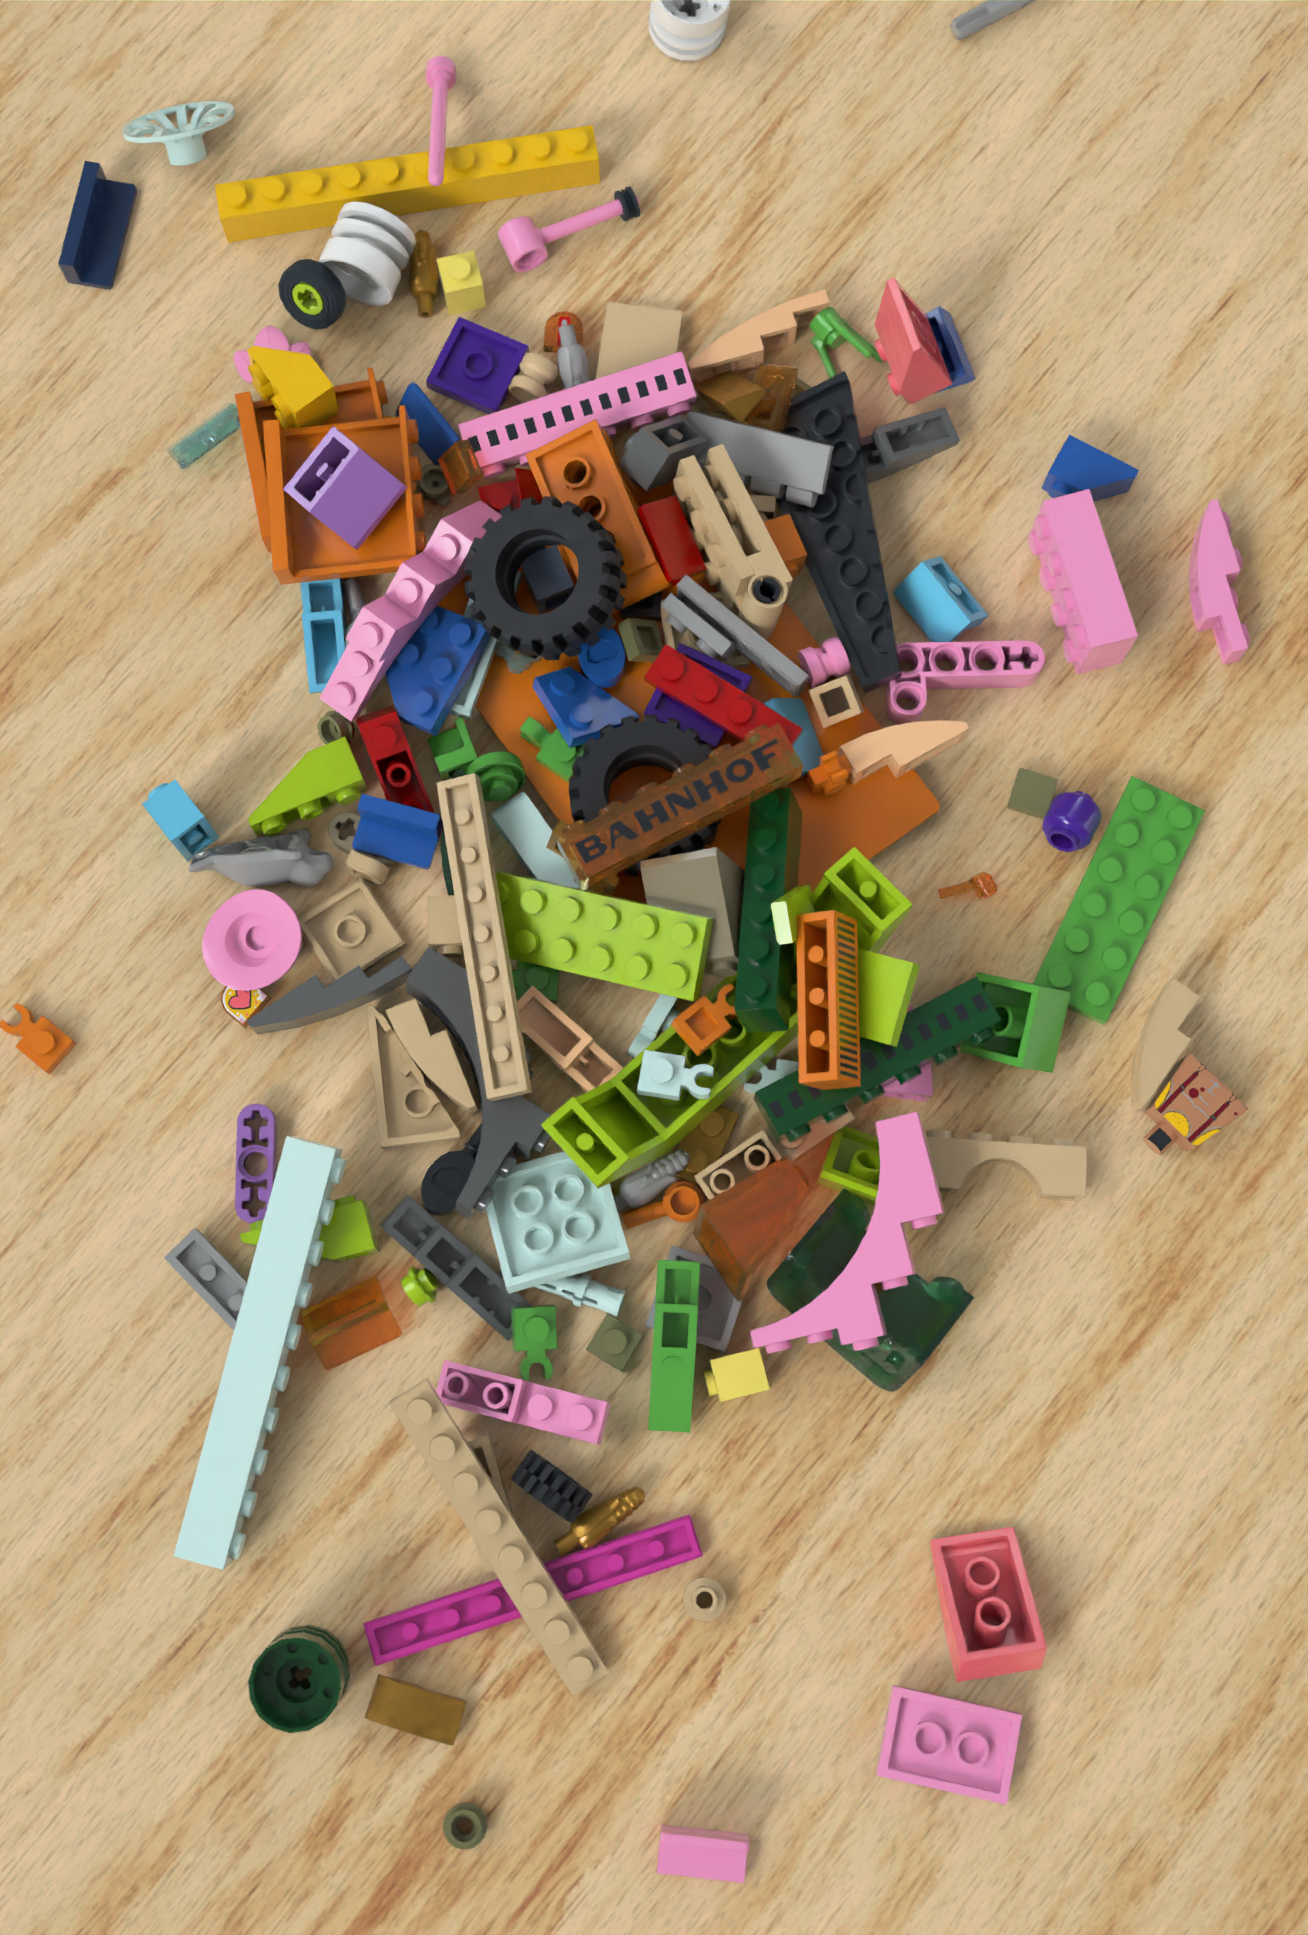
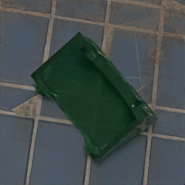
M843 1189L768 1278L767 1288L769 1292L792 1314L810 1304L828 1289L857 1252L867 1232L865 1228L871 1220L868 1208L863 1200ZM916 1273L906 1276L908 1285L883 1290L882 1283H876L875 1287L887 1331L886 1335L877 1337L879 1345L854 1351L852 1343L841 1345L837 1328L832 1329V1339L823 1341L876 1386L886 1391H897L924 1365L974 1299L956 1279L938 1276L930 1283H927Z

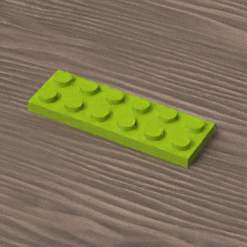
M495 870L509 957L511 959L685 1000H699L714 918Z

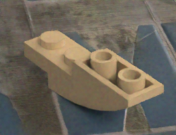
M848 1109V1114L832 1123L827 1124L822 1119L810 1125L812 1130L810 1134L793 1143H789L787 1138L777 1143L769 1127L765 1130L762 1129L699 1172L694 1178L718 1212L819 1146L821 1142L845 1127L855 1118Z

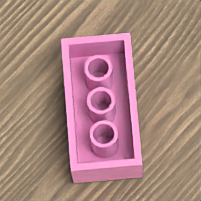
M1090 489L1045 500L1037 517L1034 519L1031 532L1028 533V542L1034 556L1038 555L1042 566L1040 569L1042 587L1045 591H1050L1054 603L1051 606L1053 621L1056 627H1062L1066 639L1063 641L1066 660L1069 664H1074L1077 675L1122 663L1137 639L1138 634Z

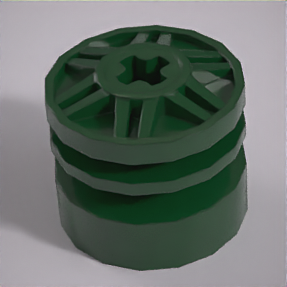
M313 1625L291 1627L277 1635L253 1663L248 1680L250 1701L258 1716L272 1728L288 1733L309 1731L325 1722L346 1692L350 1678L349 1656L341 1641L328 1630ZM310 1668L312 1673L308 1679L304 1678L301 1681L296 1679L295 1674L299 1669Z

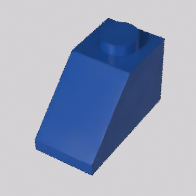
M1069 435L1052 464L1041 489L1047 491L1051 498L1090 489L1093 501H1098L1127 493L1139 470Z

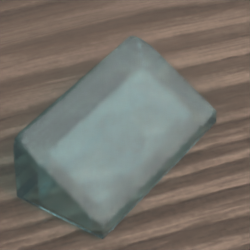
M234 403L224 405L166 448L167 452L182 470L186 469L241 428L237 407Z

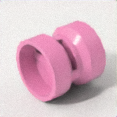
M838 637L825 640L822 648L807 647L798 651L801 668L809 675L808 684L811 688L824 684L831 675L840 678L850 674L849 660Z

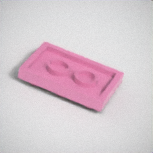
M892 1685L876 1774L881 1777L1007 1805L1022 1714Z

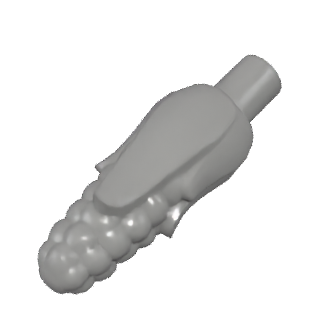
M574 325L559 327L562 347L557 351V366L564 388L568 389L589 382L588 357L584 348L577 344Z
M678 1149L662 1159L657 1157L644 1168L627 1176L619 1186V1193L613 1196L617 1212L620 1213L628 1206L630 1208L641 1207L654 1199L666 1186L676 1180L675 1176L689 1164V1153L684 1149Z

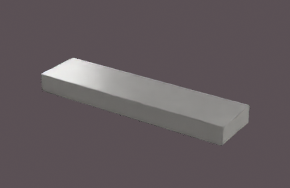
M685 575L677 584V598L730 641L748 660L793 697L796 696L798 698L807 687L809 675L689 576Z

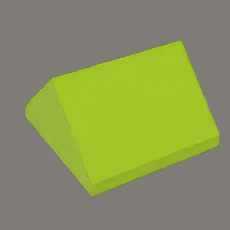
M848 1126L834 1133L816 1183L875 1205L880 1176L878 1137Z

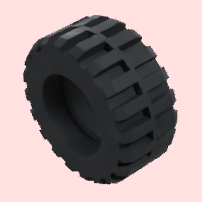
M547 496L543 497L542 503H539L533 497L521 499V508L515 509L509 504L499 510L502 515L499 520L494 522L489 518L482 526L487 532L481 540L475 537L470 546L475 555L473 560L466 559L464 570L465 573L471 576V581L464 583L466 596L474 601L470 608L475 618L483 623L482 627L491 636L513 651L516 650L526 657L536 659L538 656H541L546 660H559L562 653L569 657L581 654V645L586 643L593 647L601 640L597 633L603 627L610 631L616 622L611 617L613 610H622L625 598L619 594L620 588L627 587V575L621 570V566L625 563L622 553L614 545L616 541L591 514L584 512L578 505L568 500L561 503L556 497ZM550 545H564L573 551L578 560V579L572 594L561 606L551 612L532 615L523 611L518 606L514 593L515 579L520 566L530 554L540 548Z
M645 714V721L634 722L632 715L621 718V726L615 729L612 724H607L599 729L600 737L597 740L590 737L583 745L582 757H576L572 766L573 776L569 779L571 815L574 820L575 829L586 838L596 835L600 837V843L607 845V850L603 856L614 870L619 866L625 868V875L637 877L638 871H641L640 861L703 850L706 845H711L716 836L717 827L721 824L725 791L719 794L714 786L708 789L712 798L702 802L692 783L701 778L705 786L712 783L708 774L717 769L722 778L724 774L721 764L715 762V752L710 744H702L700 742V734L692 727L688 728L685 732L680 729V721L670 717L667 719L666 724L659 723L655 714ZM653 765L670 771L682 782L684 787L687 786L697 806L690 810L683 808L681 813L671 822L644 833L642 828L631 826L615 816L611 810L608 796L611 784L620 774L636 766ZM620 821L639 835L632 840L622 835L615 839V849H611L610 825ZM614 829V836L620 834ZM590 840V842L594 845L595 841Z

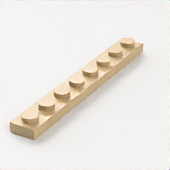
M472 773L437 782L436 784L486 1095L488 1100L496 1101L532 1093L481 782L480 777Z
M429 1379L422 1380L392 1399L390 1405L572 1697L609 1674L608 1666Z

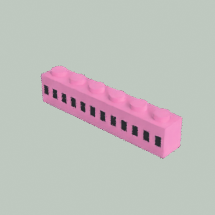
M680 351L458 424L475 476L483 474L484 479H489L504 474L506 472L505 467L519 462L521 467L530 466L525 454L595 419L612 439L617 436V430L631 426L632 430H639L642 427L654 424L653 418L668 414L669 418L687 414L688 411H691L690 406L696 405L697 396L683 352Z

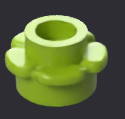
M415 1267L409 1268V1274L401 1279L402 1287L408 1297L417 1306H422L428 1301L433 1303L436 1300V1290L439 1288L434 1275L427 1268L422 1270Z

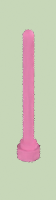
M435 56L426 65V82L433 89L428 181L432 186H440L444 180L447 94L456 81V66L451 59L445 56Z

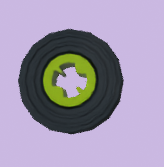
M311 259L298 260L289 266L280 278L278 284L280 299L289 314L302 325L315 330L326 329L342 316L347 305L345 290L334 272L321 262Z

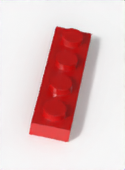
M665 644L644 676L645 682L754 750L777 739L778 743L762 752L764 756L774 752L776 755L769 759L778 765L782 764L802 734L803 728Z

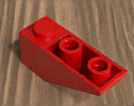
M393 704L356 718L386 800L434 813Z

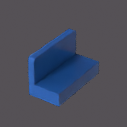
M361 794L357 807L361 818L352 843L353 849L421 869H430L442 832L441 816Z

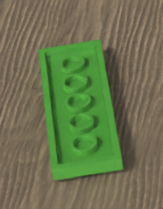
M1131 776L1032 984L1071 992L1067 1008L1102 1025L1107 1022L1205 810Z

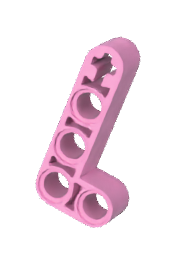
M1032 641L914 642L897 645L899 661L910 662L915 670L912 672L901 671L902 676L886 683L888 717L896 725L919 721L926 705V689L1027 687L1035 682L1044 665V652L1038 644ZM985 659L993 665V670H981L977 667L975 661ZM947 660L953 665L954 670L942 671L938 669L935 662ZM1018 660H1024L1025 666L1030 667V668H1029V669H1025V668L1023 667V663H1022V662H1018ZM902 698H908L916 704V708L910 711L900 708L897 701Z

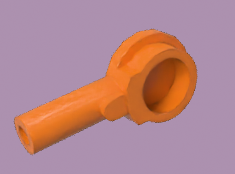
M676 1182L667 1189L663 1200L622 1213L626 1228L629 1229L665 1216L682 1223L690 1222L696 1219L702 1212L704 1195L700 1188L692 1182Z

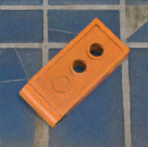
M596 419L525 454L543 497H556L561 503L568 500L591 515L601 508L599 515L595 519L616 541L614 545L621 551L625 562L621 566V570L627 575V587L620 588L619 593L625 598L622 609L672 585L671 582L666 581L637 512L640 506L625 471L618 465L620 459L611 438ZM583 474H586L585 478L580 483H577L578 479ZM563 545L578 579L577 557L571 549ZM614 609L613 612H612V614H614V613H616V612H618V611H620V610Z

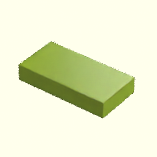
M811 885L797 886L772 902L771 909L776 938L779 944L794 943L797 940L796 915L815 913Z

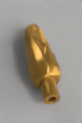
M419 230L415 233L416 245L412 251V256L409 258V286L412 296L418 301V315L422 318H429L433 316V300L438 295L440 279L436 261V246H432L430 234L427 231Z
M639 1487L626 1489L624 1492L617 1494V1496L611 1497L610 1500H605L600 1505L596 1504L591 1509L581 1513L573 1524L570 1523L571 1530L554 1541L561 1555H565L580 1544L584 1549L598 1544L605 1536L612 1533L614 1527L625 1521L627 1517L632 1515L633 1511L639 1508V1505L644 1503L645 1492Z

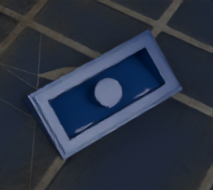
M941 306L925 314L928 317L953 383L938 392L975 380L951 314Z
M410 383L397 407L396 417H399V406L405 405L409 418L416 419L419 432V443L417 444L434 465L446 468L462 456L463 451L460 437L417 383Z

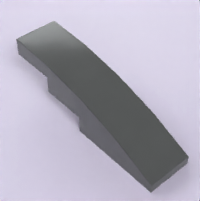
M946 407L875 427L872 435L860 438L868 484L920 463L957 445L960 439Z
M401 956L369 978H367L359 965L327 987H324L318 977L314 975L248 1019L247 1023L257 1034L299 1028L333 1018L372 1002L406 983V979L412 969L404 957Z
M407 1194L379 1226L509 1341L512 1338L511 1307L532 1305L517 1292L508 1294L505 1282L500 1276Z

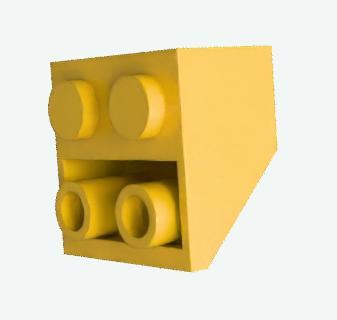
M252 346L247 350L251 364L247 369L253 378L251 383L264 401L269 398L277 409L274 413L285 429L320 426L338 413L334 386L310 354Z

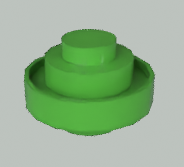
M495 751L484 754L468 766L465 774L475 773L480 777L483 800L494 802L507 800L523 787L526 780L521 759L509 752Z

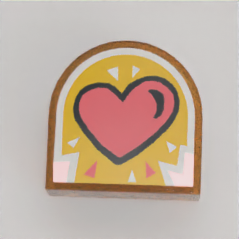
M225 986L221 994V1004L225 1012L245 1029L249 1025L247 1020L262 1011L272 999L261 988L242 991Z

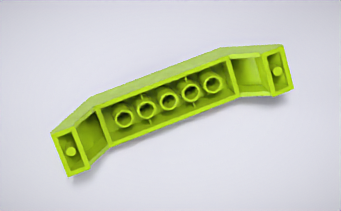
M855 847L824 873L823 879L812 892L815 912L836 910L856 919L858 949L874 953L879 952L912 908V903ZM797 940L794 942L789 1030L748 1033L739 1017L736 1019L726 1018L732 1026L730 1031L699 1056L695 1054L672 1026L644 1049L686 1056L685 1068L688 1069L698 1064L712 1066L714 1068L713 1077L700 1076L695 1082L699 1087L710 1089V1098L698 1099L691 1095L689 1090L681 1089L679 1101L638 1095L637 1087L644 1054L643 1050L611 1080L576 1098L571 1097L541 1124L542 1128L598 1189L670 1151L710 1113L717 1109L798 1036ZM737 973L733 976L725 977L705 995L712 1004L715 1003L720 989L727 984H732L734 989L725 999L730 1006H735Z

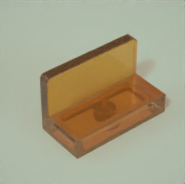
M377 1276L300 1311L307 1338L326 1370H331L402 1335L400 1326L389 1308L383 1287Z

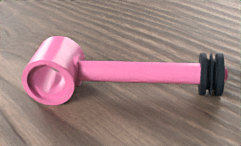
M628 186L624 190L621 189V192L619 190L615 191V200L542 229L535 227L532 219L526 216L517 217L505 223L498 231V238L513 270L516 272H527L541 265L548 255L544 246L547 243L619 215L625 222L630 220V218L633 219V216L635 218L639 217V200L632 188Z

